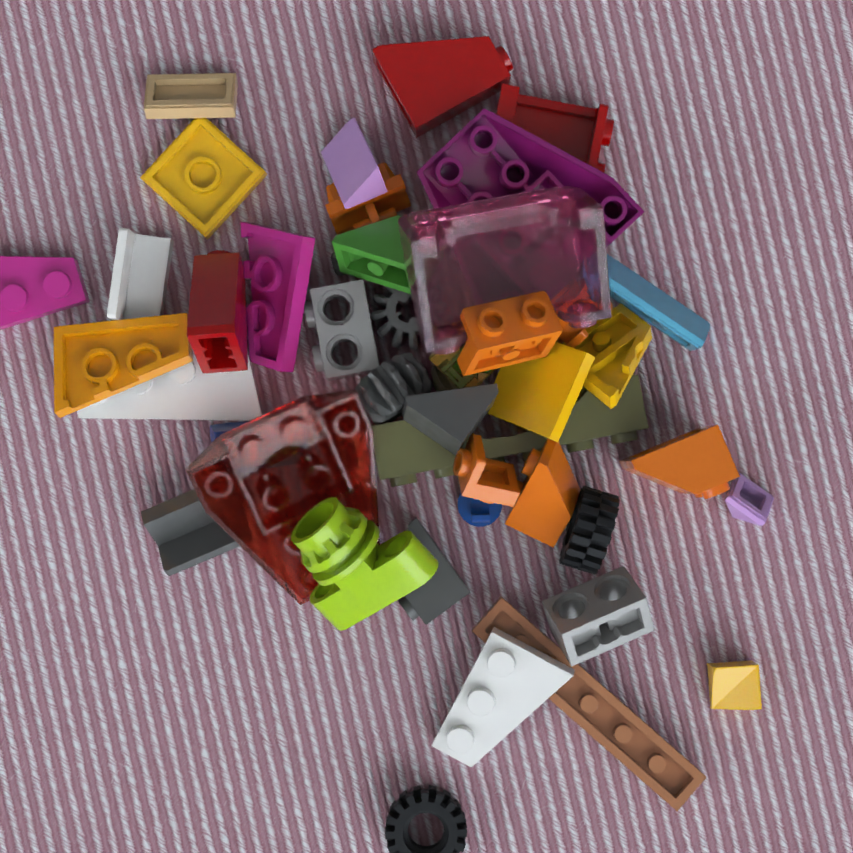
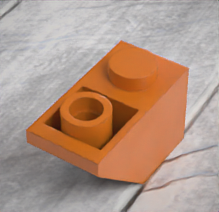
M547 438L541 451L532 448L521 470V473L527 476L523 482L517 480L520 495L514 507L510 508L504 524L554 548L572 517L581 490L559 441L555 442Z

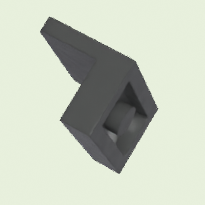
M224 476L141 511L143 525L158 545L163 570L168 576H172L250 541L241 504Z

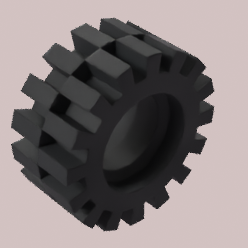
M587 486L581 488L572 517L566 528V535L560 552V564L594 575L597 574L598 569L602 565V560L606 556L607 546L610 544L611 534L615 528V519L618 515V506L620 504L619 496Z
M421 785L413 787V791L409 793L405 790L400 794L399 800L397 802L394 801L390 806L385 826V839H387L389 853H459L464 851L465 839L467 837L466 818L461 810L460 803L457 799L453 800L451 798L450 792L445 789L443 792H440L433 785H429L428 789H421ZM421 813H431L437 816L444 826L441 839L430 846H422L415 843L408 832L411 820Z

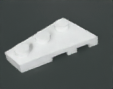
M494 627L431 746L469 767L474 766L572 678L575 669Z

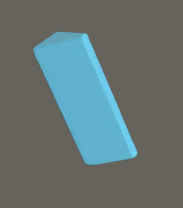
M602 251L584 274V280L590 277L595 282L597 289L618 303L623 304L640 318L689 351L699 349L705 343L710 330V323L607 253Z

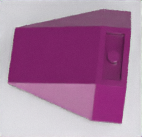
M485 108L417 171L421 184L477 305L539 291H545L551 300L645 212L611 176Z

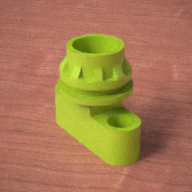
M331 497L315 505L301 518L292 532L291 541L300 549L302 564L319 583L311 593L310 602L337 630L342 631L424 585L435 574L439 562L409 530L403 531L378 545L377 541L380 534L378 526L373 521L367 520L359 509L345 507L336 497Z

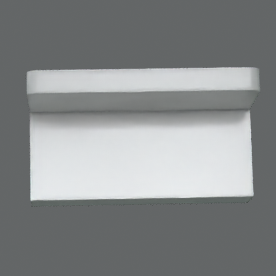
M119 228L107 318L122 320L164 314L174 243L171 238L135 234L128 228Z

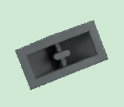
M497 383L406 396L402 408L403 420L456 456L459 449L463 448L471 434H473L492 408L499 393Z

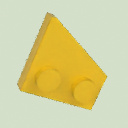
M621 303L614 307L607 317H600L585 327L588 337L575 347L595 357L583 387L610 409L614 408L619 402L652 339L651 326Z

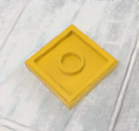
M194 118L140 178L208 240L267 176V173L207 118Z
M555 342L547 357L501 367L494 381V384L497 383L499 393L487 414L558 442L595 357L587 352Z

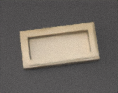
M236 73L148 74L144 99L146 119L236 118L238 88Z

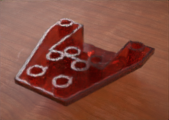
M355 389L302 396L219 435L185 469L205 512L300 605L310 601L311 593L319 584L313 578L312 573L302 564L300 549L291 541V535L295 526L310 509L327 498L336 497L345 507L359 509L367 520L373 521L379 528L374 431ZM380 536L377 541L378 545H380Z

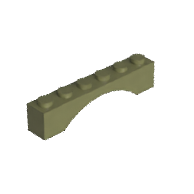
M633 375L619 402L612 409L585 389L576 400L559 439L560 445L566 444L567 452L571 453L594 448L593 439L610 436L612 444L638 440L637 430L649 428L639 376ZM405 420L369 426L379 479H390L391 487L416 483V473L434 470L435 479L454 475L455 455ZM531 431L509 437L482 438L486 458L505 462L504 456L522 453L523 461H526L532 448L541 451L547 438Z

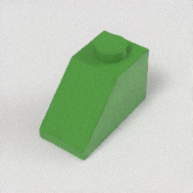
M399 215L338 234L332 240L340 272L418 297L444 259L438 227L430 225L425 221H416Z

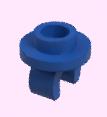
M461 493L458 497L459 514L470 525L477 527L490 525L501 513V504L484 503L478 499L461 496Z

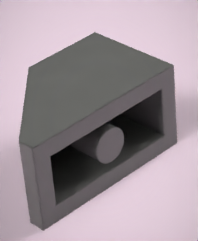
M416 517L409 522L408 530L438 560L439 565L429 581L398 599V601L413 621L420 616L425 625H427L468 595L470 590Z

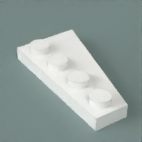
M248 345V370L202 373L193 352L192 362L77 411L78 418L265 420L252 362H250Z

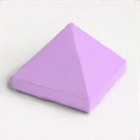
M739 473L740 477L732 480L730 490H728L725 498L726 505L733 518L763 526L766 523L774 497Z

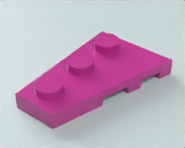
M240 222L241 237L248 238L249 260L243 262L244 278L251 279L252 302L246 308L250 362L280 372H294L316 238L260 224Z
M0 256V330L90 302L77 259L72 257Z

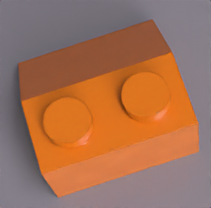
M718 424L699 427L619 461L622 469L679 493L694 494L696 498L704 497V499H708L730 490L728 481L740 477Z

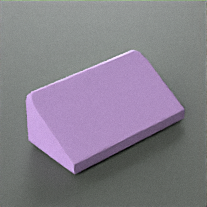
M354 117L342 127L321 151V155L345 210L388 192L376 160Z

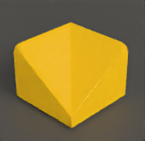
M752 660L707 663L711 709H762L759 664Z

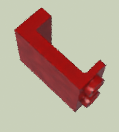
M502 84L496 115L601 172H605L606 164L598 162L601 145L608 147L612 136L614 120L607 119L609 105L599 104L598 108L595 109L519 94L520 87Z

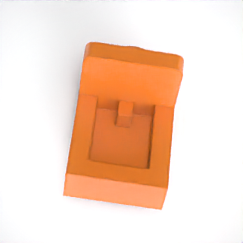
M471 434L465 449L460 448L457 452L453 465V473L459 479L461 496L478 499L488 504L497 503L514 507L520 495L514 464L486 458L481 435Z

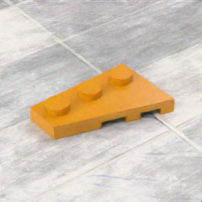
M188 313L54 327V413L59 418L192 362L193 350L187 337Z

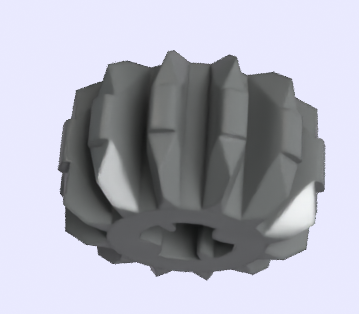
M386 286V290L391 295L390 298L382 294L374 295L373 301L380 306L386 307V310L372 312L371 318L373 321L388 320L387 323L378 329L377 333L383 338L395 330L396 333L392 339V346L395 348H399L403 336H409L410 349L417 350L418 342L416 335L420 333L428 344L434 342V336L428 330V325L438 330H443L445 327L443 320L432 316V314L447 311L446 303L431 304V301L436 299L441 293V289L438 286L432 287L426 293L422 291L419 297ZM410 301L418 304L416 305L417 312L422 311L420 318L412 317L408 323L401 321L402 313L397 312L398 307H407Z
M412 353L395 355L392 359L384 361L380 366L372 369L356 385L353 393L364 414L370 417L375 425L392 422L397 417L402 416V408L406 396L430 393L433 384L429 378L428 371L421 361H418Z

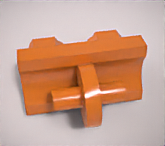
M384 162L378 164L388 192L346 210L334 183L327 185L326 191L329 203L325 207L336 234L338 235L397 216L396 212L410 207L411 203L401 175H394Z

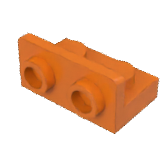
M539 291L463 308L460 313V319L468 339L457 358V362L462 375L467 376L547 357L563 332L548 294L545 291Z

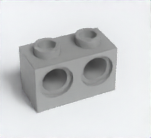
M364 280L310 289L312 301H306L304 309L308 328L316 327L320 345L312 346L316 372L324 371L326 379L332 381L369 374L372 369L380 366ZM336 298L344 299L350 305L349 314L341 321L329 320L325 315L326 305ZM342 342H351L358 349L356 360L348 366L338 365L333 359L335 347Z
M624 566L541 601L551 634L571 667L654 631L647 598Z

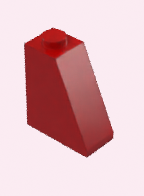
M489 36L379 45L372 49L373 62L416 138L500 92L502 84L509 85L511 78L509 71L513 70L512 62L505 49L501 45L495 48Z
M215 250L207 255H195L193 259L187 337L202 373L248 370L246 278H244V267L239 252L230 253L225 250Z

